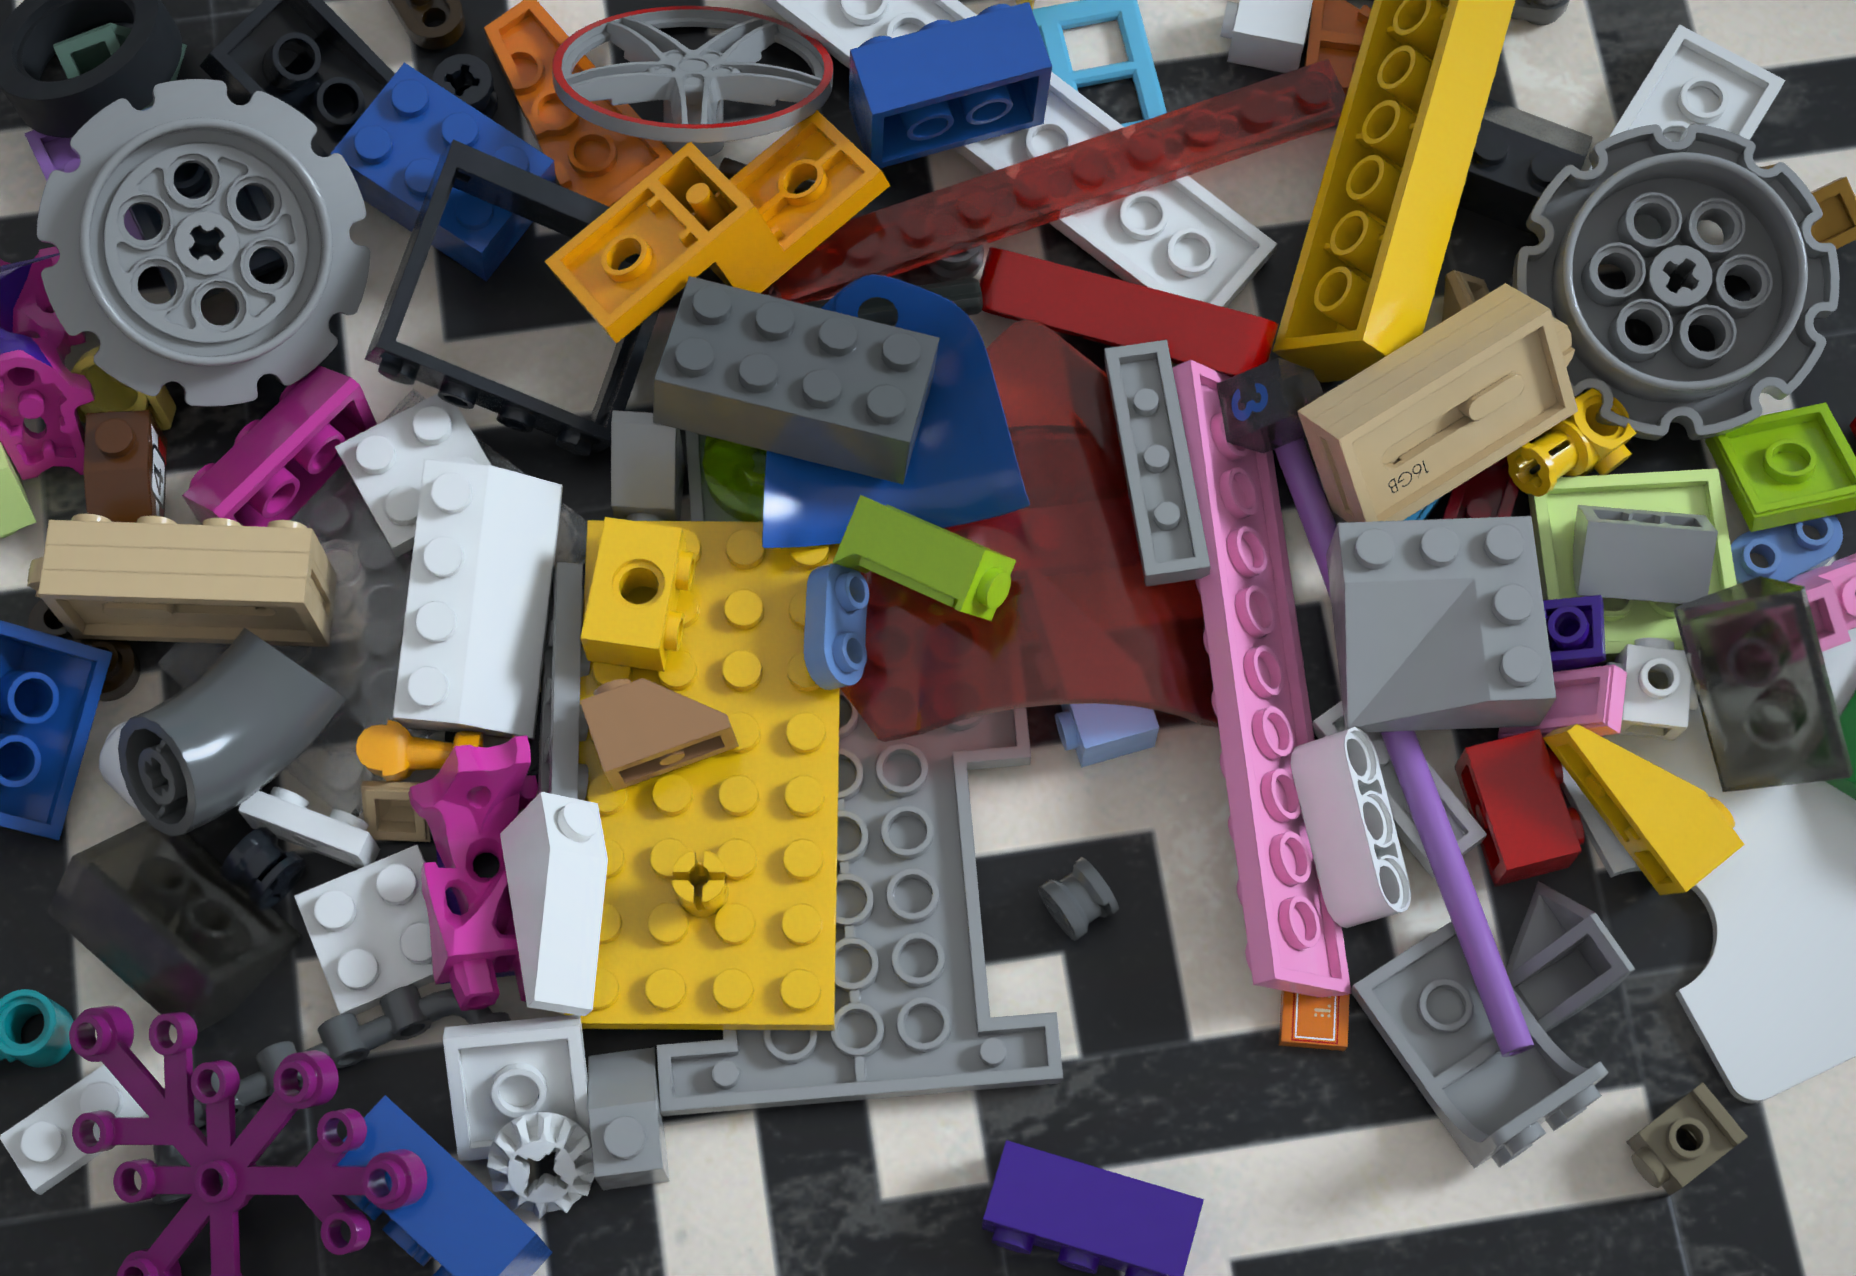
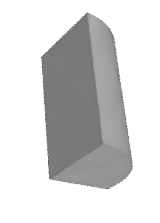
M1578 505L1573 543V577L1576 593L1580 596L1601 595L1604 598L1706 606L1718 531L1705 515Z

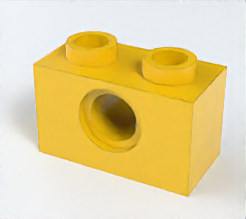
M605 517L580 638L587 661L665 671L668 650L679 651L683 636L684 613L676 612L680 590L690 591L695 572L696 555L695 552L687 551L682 527ZM638 587H650L657 591L655 597L644 604H632L625 600L626 596Z

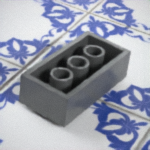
M689 276L654 378L653 423L904 484L933 381L940 338Z

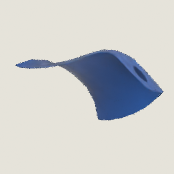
M871 274L854 280L821 307V309L858 317L859 307L864 301L875 297L889 300L894 304L898 312V320L894 327L940 338L933 381L904 484L767 451L763 499V548H792L840 544L860 495L881 504L898 508L941 528L1005 515L1030 505L983 339L970 317L954 302L916 285L887 276Z

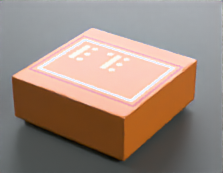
M1281 990L1279 1046L1345 1051L1348 1047L1350 994L1315 997Z

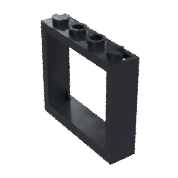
M453 139L441 154L365 360L380 365L378 372L395 382L413 385L415 380L439 389L438 397L454 406L473 409L476 404L498 413L497 421L506 427L526 433L532 432L533 428L557 437L555 444L563 450L581 456H589L591 452L598 454L611 445L613 410L625 411L660 308L616 344L590 420L396 341L452 187L570 238L575 237L610 208ZM633 254L624 261L634 264L640 255Z

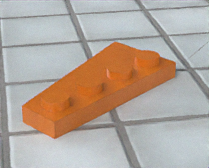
M537 0L521 1L484 27L488 43L541 152L554 160L557 185L611 207L673 156V153L662 141L638 138L605 129L583 119L563 104L554 90L552 64L555 52L569 36ZM584 55L575 65L572 74L596 67ZM609 100L590 101L615 113L642 119L629 104L612 106Z

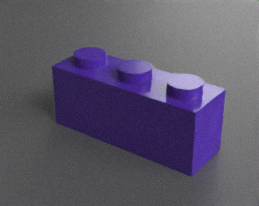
M1006 1140L983 1217L982 1229L993 1232L992 1243L1000 1247L1025 1254H1031L1033 1245L1059 1252L1058 1263L1086 1273L1096 1274L1099 1265L1125 1272V1276H1184L1204 1199Z

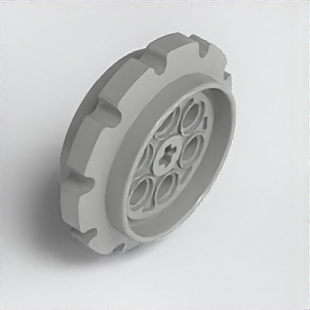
M186 79L160 83L153 88L154 103L148 110H136L128 100L121 98L94 115L78 130L70 141L71 149L80 158L79 167L71 173L54 170L50 173L40 202L37 238L41 242L55 245L59 250L60 257L55 265L42 270L41 277L50 304L67 334L76 336L81 332L88 331L98 337L100 347L94 355V363L119 382L146 395L157 396L165 383L174 381L183 387L184 400L191 406H227L253 401L258 397L257 381L264 374H272L282 385L289 386L315 369L338 344L337 337L329 329L330 318L336 313L354 315L358 311L367 284L370 250L366 246L355 244L350 239L349 229L353 223L361 221L366 217L364 201L358 184L342 155L339 153H334L328 157L316 155L311 148V140L317 132L316 125L287 103L265 92L256 91L247 104L236 105L229 100L227 86L221 80ZM184 164L201 166L210 178L208 193L198 199H189L182 196L174 185L176 169ZM245 186H257L267 192L271 200V209L269 215L264 220L252 221L240 214L236 206V197L240 189ZM139 204L149 205L159 213L162 225L161 231L156 237L149 240H139L128 233L124 224V216L132 206ZM197 228L204 234L213 229L219 233L221 240L215 246L220 253L217 260L214 261L208 255H203L198 259L191 255L189 249L195 243L194 238L190 234L193 229ZM257 249H272L283 259L284 272L281 278L274 284L261 283L251 274L249 262L252 254ZM151 267H159L171 274L175 282V290L169 301L154 304L141 296L138 290V279L144 270ZM211 289H223L229 292L236 302L234 318L225 325L209 323L201 312L203 295Z
M1656 124L1626 130L1608 137L1594 146L1589 154L1592 170L1582 171L1574 165L1565 166L1547 186L1526 221V226L1536 234L1539 245L1524 246L1517 253L1514 260L1512 287L1550 308L1554 318L1568 325L1572 338L1571 347L1575 349L1573 358L1567 366L1574 397L1578 396L1581 392L1584 394L1591 388L1598 390L1602 394V405L1595 417L1598 423L1609 426L1619 425L1625 428L1628 422L1637 433L1633 437L1654 441L1661 439L1667 434L1672 422L1683 425L1691 440L1707 439L1726 434L1753 422L1762 414V407L1759 402L1760 393L1769 394L1776 400H1782L1791 394L1810 373L1826 346V339L1817 333L1813 322L1814 318L1824 319L1828 317L1838 306L1840 276L1836 247L1832 243L1816 241L1811 234V227L1822 217L1823 212L1808 187L1783 162L1777 163L1770 169L1758 167L1753 160V153L1756 148L1753 141L1723 129L1699 124L1689 125L1682 134L1680 141L1677 142L1666 139L1661 127ZM1644 214L1655 218L1661 226V238L1647 239L1641 236L1635 229L1634 216ZM1710 220L1716 223L1724 234L1723 244L1711 245L1706 243L1699 236L1697 222ZM1612 264L1620 268L1626 277L1625 288L1614 290L1602 284L1598 277V266ZM1673 272L1680 274L1684 278L1680 284V289L1676 293L1671 292L1666 287L1670 279L1669 276ZM1735 275L1744 279L1750 287V300L1738 301L1729 296L1724 285L1725 276ZM1630 319H1639L1645 322L1653 334L1652 344L1639 346L1632 343L1626 335L1625 322ZM1701 325L1709 329L1715 339L1714 351L1705 352L1695 348L1689 341V326ZM1613 397L1623 404L1629 414V418L1610 411L1613 406Z

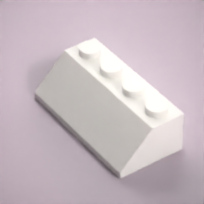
M424 459L393 718L405 728L447 732L475 731L483 732V735L512 738L514 736L527 735L528 739L534 740L563 492L562 484L492 465Z

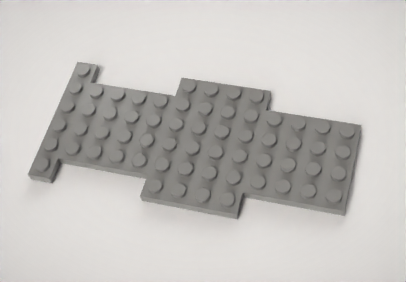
M685 431L691 521L763 522L767 451ZM859 572L865 578L869 588L865 644L867 661L861 679L854 685L840 688L835 1031L723 1030L724 1040L657 1045L659 1098L662 1116L1062 1083L1063 1070L1057 1012L990 1018L967 770L1031 764L1014 582H1011L1006 599L996 609L992 621L957 611L953 607L875 572Z

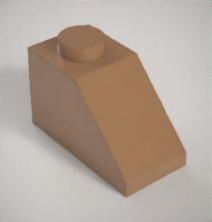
M644 678L633 682L629 679H617L607 682L595 689L594 696L580 700L604 774L614 791L739 747L727 714Z

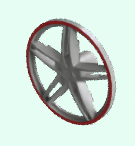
M669 6L641 9L614 15L576 31L555 52L552 76L554 90L559 99L572 112L583 119L621 134L664 141V144L673 155L687 143L692 142L706 157H710L719 153L726 141L748 139L777 132L813 115L816 110H819L825 104L832 92L833 62L826 48L818 40L779 19L731 8ZM708 27L727 30L713 37L698 49L690 50L659 29ZM608 41L624 50L623 57L629 61L628 63L607 65L572 74L575 65L585 54ZM777 42L801 56L812 69L814 76L793 69L756 62L762 59L761 52ZM609 100L613 106L663 100V122L643 120L615 113L590 101ZM724 100L776 106L779 100L796 102V104L769 115L724 123Z

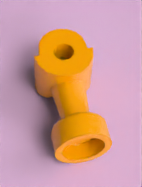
M387 720V725H372L360 734L356 743V754L360 762L374 775L383 777L387 782H401L410 777L415 770L441 769L454 746L472 745L484 747L483 732L475 731L457 732L453 743L413 737L399 722Z

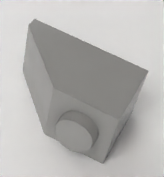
M613 410L611 421V507L614 518L632 521H680L686 467L680 429L653 423V413Z
M655 1047L588 1056V1115L596 1181L602 1190L669 1182L664 1123L660 1112L658 1066Z

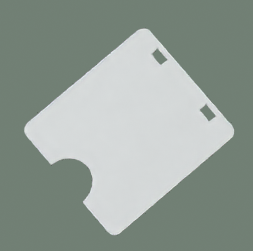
M1856 628L1848 630L1851 641L1734 686L1720 683L1702 691L1697 709L1695 711L1689 710L1688 728L1675 740L1613 734L1603 737L1704 790L1709 797L1719 800L1732 814L1735 821L1733 829L1745 844L1691 888L1702 900L1709 913L1713 928V943L1710 956L1701 973L1694 981L1675 993L1727 1089L1735 1098L1745 1103L1755 1104L1763 1102L1856 1057V800L1807 771L1856 689ZM1562 765L1563 783L1560 784V787L1571 807H1574L1578 812L1583 828L1610 877L1612 878L1627 872L1641 871Z

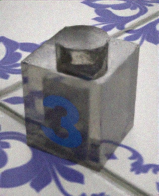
M1275 358L1217 383L1226 440L1228 443L1264 454L1306 437L1297 411L1323 395L1321 385L1315 377L1314 370L1281 358Z

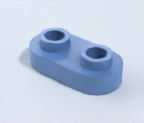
M1831 515L1755 532L1749 530L1737 537L1731 544L1738 594L1747 598L1789 582L1800 574L1825 566L1837 553L1843 540L1842 527L1837 517ZM1809 525L1817 529L1820 539L1814 540L1807 537L1803 532L1802 526ZM1757 553L1764 556L1768 562V567L1760 568L1754 565L1750 559V554Z
M834 563L813 569L808 577L806 590L804 660L812 680L825 690H833L856 684L862 677L867 661L865 644L867 604L869 602L868 584L863 575L858 571Z

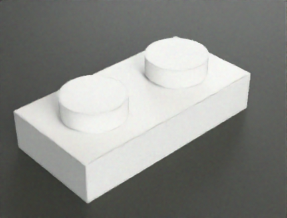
M273 787L270 794L257 791L241 803L238 809L251 828L267 827L277 838L358 869L374 863L380 851L371 834L366 831L369 825L362 819L337 809H333L329 817L307 809L309 802L305 798L280 787Z
M102 1065L0 1135L3 1145L31 1189L37 1194L42 1195L103 1153L86 1154L76 1147L72 1137V1129L75 1120L81 1114L107 1110L116 1117H149L105 1065ZM95 1122L93 1134L95 1139L99 1141L100 1129Z

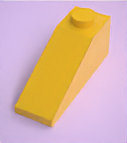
M1578 724L1552 730L1543 737L1659 895L1689 891L1745 845L1733 829L1735 821L1730 811L1719 800L1709 797L1704 790Z

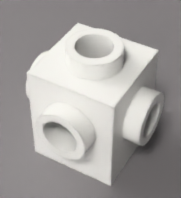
M1639 638L1635 640V645L1627 644L1617 655L1615 662H1607L1606 665L1615 664L1627 672L1620 734L1675 740L1688 728L1689 710L1695 711L1697 709L1701 694L1700 672L1692 671L1693 651L1674 649V642L1667 639Z

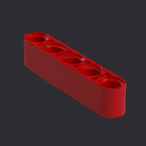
M994 247L989 248L979 283L983 299L982 311L1112 347L1167 340L1172 363L1181 364L1188 360H1193L1231 378L1252 384H1262L1279 325L1274 321L1256 315Z

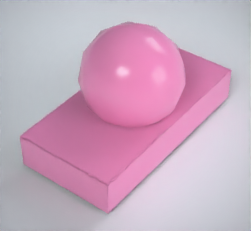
M1615 664L1553 672L1556 700L1539 726L1499 727L1498 738L1502 739L1540 729L1544 737L1552 730L1573 724H1578L1601 737L1604 735L1620 734L1627 672Z

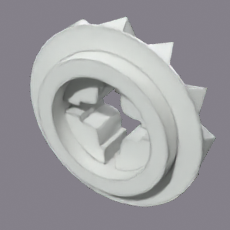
M536 1112L512 1120L499 1131L489 1150L487 1167L493 1192H499L508 1201L512 1211L518 1208L532 1211L539 1219L547 1212L562 1210L567 1213L573 1203L578 1201L583 1195L588 1196L595 1177L591 1138L580 1125L559 1114ZM556 1147L553 1170L557 1175L553 1176L544 1173L538 1180L534 1179L532 1184L529 1183L531 1164L527 1159L540 1161L546 1154L550 1155Z

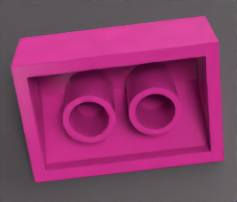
M319 365L306 377L287 386L280 396L279 403L261 420H254L247 424L237 435L234 446L216 463L205 465L194 475L189 489L182 496L196 519L202 523L203 520L208 518H226L234 520L242 526L267 527L268 523L274 520L295 521L347 470L335 446L377 425L361 386L351 377Z

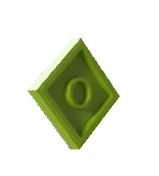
M1826 402L1762 415L1739 429L1705 439V443L1751 532L1856 510V456Z

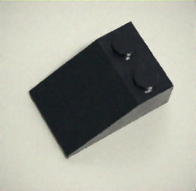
M264 0L199 65L213 80H221L226 84L227 94L238 105L247 104L256 91H262L287 103L306 116L317 127V132L311 140V148L320 157L331 155L330 153L395 75L323 0Z

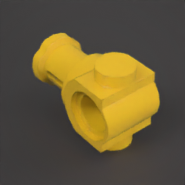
M1591 388L1584 394L1581 392L1575 397L1578 412L1539 435V439L1533 443L1528 442L1507 455L1508 472L1515 485L1522 492L1540 497L1553 490L1557 479L1562 475L1571 477L1586 476L1593 470H1596L1599 475L1609 474L1632 455L1625 444L1637 433L1628 422L1625 428L1619 425L1609 426L1598 423L1595 417L1602 405V394L1598 390ZM1613 397V406L1610 411L1629 418V414L1623 404ZM1539 464L1541 469L1535 474H1530L1529 470Z

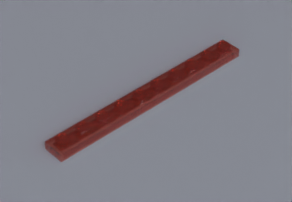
M1329 59L851 219L773 283V287L777 297L801 304L824 300L835 296L845 286L862 276L874 274L891 277L1338 125L1346 95Z

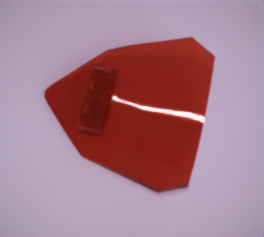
M1031 320L1015 322L986 348L991 363L1030 505L1005 515L944 528L1015 559L1016 563L1010 575L1011 586L1004 602L996 609L992 621L957 611L953 607L875 572H861L869 588L865 644L867 661L861 679L854 685L840 689L875 736L882 742L924 734L945 725L976 716L1025 707L1058 704L1136 706L1179 715L1201 725L1219 728L1218 719L1211 701L1214 689L1210 659L1203 641L1205 622L1201 594L1197 589L1196 581L1188 580L1145 586L1107 373L1042 323Z

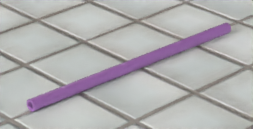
M1288 401L1276 402L1265 407L1261 411V416L1331 599L1326 553L1337 525L1291 404ZM1415 731L1380 732L1502 1057H1510L1528 1051L1534 1047L1533 1040Z

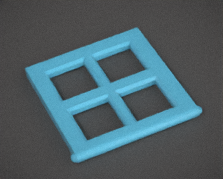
M1080 0L1033 9L1035 20L1052 64V72L1076 91L1080 87L1133 78L1143 120L1123 123L1121 125L1147 145L1156 143L1167 145L1172 141L1173 133L1137 0ZM1117 20L1128 61L1073 71L1063 30Z

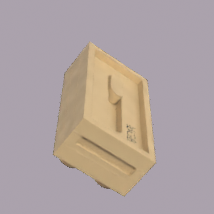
M1505 283L1299 409L1297 412L1331 510L1347 522L1405 520L1578 412L1567 371V366L1572 360L1575 351L1571 347L1572 338L1568 325L1554 318L1550 308Z
M84 513L74 515L72 520L48 521L44 556L31 561L27 586L36 590V597L46 603L74 639L232 644L241 631L246 628L269 645L329 647L337 574L313 529L291 520H274L269 522L267 527L242 526L240 523L226 518H208L203 520L202 525L177 524L175 521L161 516H142L137 519V523L112 522L110 519L100 515Z

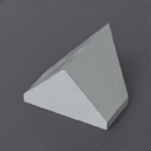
M1538 881L1505 969L1512 987L1543 1030L1548 1032L1613 991L1635 968L1596 912Z

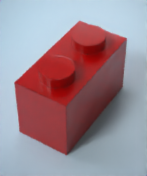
M1540 729L1464 749L1454 767L1469 812L1487 833V836L1480 845L1494 887L1569 868L1582 851L1580 845L1584 844V829L1574 807L1567 808L1559 786L1563 783L1562 764L1551 748H1546Z

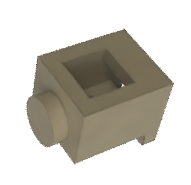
M1701 1083L1626 1142L1635 1152L1631 1158L1642 1177L1653 1187L1659 1188L1662 1186L1669 1195H1672L1748 1136L1708 1087ZM1678 1129H1682L1696 1146L1694 1151H1686L1678 1145L1676 1141Z

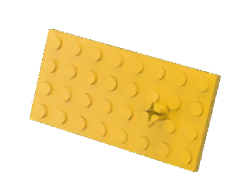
M587 520L583 623L604 521ZM639 521L682 527L687 551L695 552L696 555L692 587L690 591L680 590L676 612L684 613V628L679 651L668 650L664 672L591 661L589 675L580 677V700L594 696L595 689L607 682L617 679H629L633 682L644 678L727 714L739 747L614 791L604 774L589 728L586 741H579L578 764H586L588 767V787L584 801L598 803L608 857L593 1010L586 1016H581L582 1029L835 1031L840 688L825 690L812 680L804 660V631L808 577L816 567L833 563L840 544L792 548H763V522ZM638 587L633 589L626 596L625 600L632 604H644L652 600L657 591L650 587Z

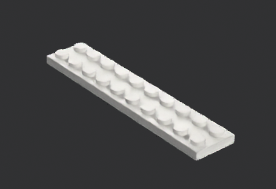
M761 0L802 33L818 40L829 54L849 69L850 49L860 47L862 43L877 36L895 38L917 32L923 26L937 20L955 22L977 16V14L958 0ZM1051 72L1044 124L953 148L1126 282L1227 308L1270 259L1277 246L1275 241L1053 72Z

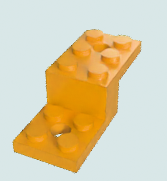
M816 110L813 115L793 126L731 179H728L692 142L687 143L544 262L617 344L686 286L689 276L696 278L708 267L726 285L761 294L885 191L890 184L882 170ZM809 179L815 181L808 190L794 194L795 189L802 182ZM633 254L640 255L637 261L630 267L618 270L620 264L627 257Z

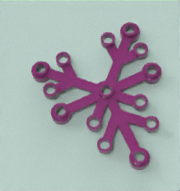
M117 1006L89 1008L80 1013L71 1025L69 1040L73 1050L87 1061H101L149 1116L116 1117L107 1110L81 1114L75 1120L72 1129V1137L76 1147L83 1153L93 1154L111 1150L116 1145H173L190 1164L157 1165L150 1159L142 1158L124 1162L116 1169L113 1178L115 1192L120 1199L128 1203L148 1200L157 1194H192L150 1248L132 1252L125 1258L118 1269L117 1276H142V1273L144 1276H182L178 1259L209 1220L211 1247L210 1276H243L240 1271L238 1211L246 1206L254 1195H299L322 1222L321 1239L326 1249L335 1255H344L364 1248L370 1239L371 1228L367 1217L361 1211L351 1209L339 1195H365L377 1207L393 1210L416 1203L426 1190L427 1171L420 1157L410 1150L398 1149L380 1153L374 1156L367 1166H337L348 1151L356 1150L364 1143L367 1135L365 1119L358 1111L351 1108L335 1110L323 1115L317 1127L318 1141L298 1166L256 1165L257 1160L298 1109L324 1105L335 1095L339 1083L338 1070L334 1061L322 1051L311 1050L293 1053L282 1060L273 1078L275 1091L236 1139L235 1095L240 1086L239 1073L236 1067L226 1060L205 1062L198 1065L193 1071L192 1048L196 1043L198 1031L194 1019L189 1014L184 1012L161 1014L152 1021L149 1028L151 1046L157 1053L164 1055L165 1089L130 1050L134 1039V1028L129 1015L122 1008ZM171 1024H173L177 1030V1040L175 1044L171 1041L169 1036V1029ZM213 1072L219 1078L220 1086L218 1092L213 1089L211 1084ZM298 1072L303 1079L302 1089H300L298 1084ZM194 1096L197 1100L206 1104L207 1138L195 1125ZM339 1120L343 1121L347 1128L345 1142L339 1138L337 1133ZM95 1122L100 1129L99 1141L95 1139L93 1134ZM136 1171L139 1173L142 1181L140 1190L137 1189L134 1183ZM386 1171L389 1173L392 1180L391 1191H389L386 1185ZM219 1173L223 1179V1187L220 1185ZM343 1221L348 1224L351 1231L349 1243L341 1235V1224Z

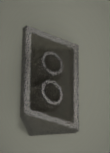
M1759 576L1682 604L1674 609L1723 792L1843 779L1852 776L1853 769L1805 586Z

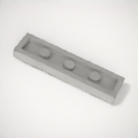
M1167 340L1105 348L1104 362L1145 587L1201 579L1210 575L1211 566Z
M557 561L553 571L541 676L538 794L545 792L585 800L588 787V767L586 764H578L579 741H586L589 727L580 704V677L589 675L591 661H587L580 639L581 627H583L584 589H582L583 565Z

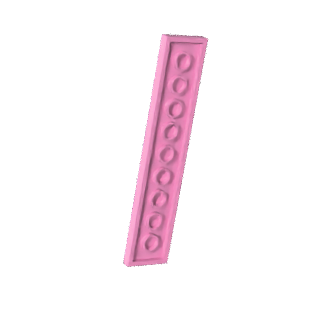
M1188 360L1172 368L1211 566L1210 575L1201 579H1195L1197 589L1201 594L1205 622L1203 641L1210 659L1214 689L1211 701L1219 726L1222 749L1220 767L1226 779L1230 808L1228 828L1235 845L1239 875L1237 894L1243 906L1248 942L1245 951L1247 964L1252 972L1253 985L1315 997L1352 994L1342 927L1333 921L1323 899L1291 769V755L1294 748L1315 739L1272 443L1261 412L1252 411L1248 419L1239 421L1234 416L1231 405L1233 394L1237 389L1240 390L1241 399L1238 401V409L1241 411L1245 410L1247 402L1251 400L1259 403L1261 401V394L1256 393V388L1193 360Z

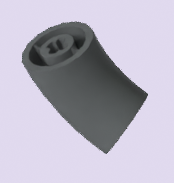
M244 628L229 648L191 684L154 708L130 718L120 732L118 753L120 770L128 793L141 815L156 830L169 836L184 835L217 819L246 801L275 779L321 734L348 699Z

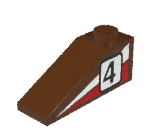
M150 410L86 413L83 473L87 514L100 515L110 519L112 522L137 523V519L142 516L165 517L167 438Z

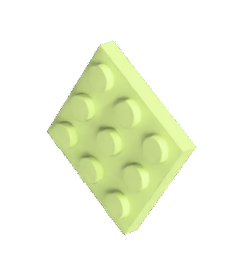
M1719 469L1559 477L1553 490L1540 497L1528 494L1543 600L1584 597L1577 595L1573 577V543L1578 505L1705 515L1718 531L1706 606L1602 597L1606 660L1602 662L1615 661L1617 655L1627 644L1635 645V640L1639 638L1670 640L1674 642V649L1693 651V657L1713 656L1703 623L1741 609Z

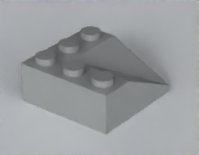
M1531 516L1346 522L1337 524L1326 553L1345 730L1356 727L1368 733L1539 726L1556 700V691Z

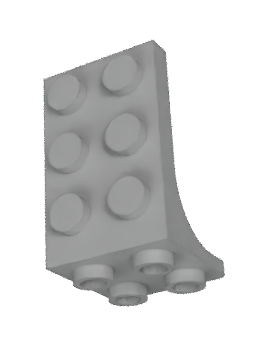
M1451 921L1355 983L1351 988V993L1474 1169L1491 1157L1500 1168L1532 1146L1533 1142L1546 1134L1540 1124L1547 1121L1552 1130L1555 1131L1600 1098L1602 1095L1595 1085L1608 1074V1071L1601 1061L1588 1069L1571 1060L1543 1030L1514 988L1515 996L1533 1040L1534 1047L1514 1056L1502 1057Z

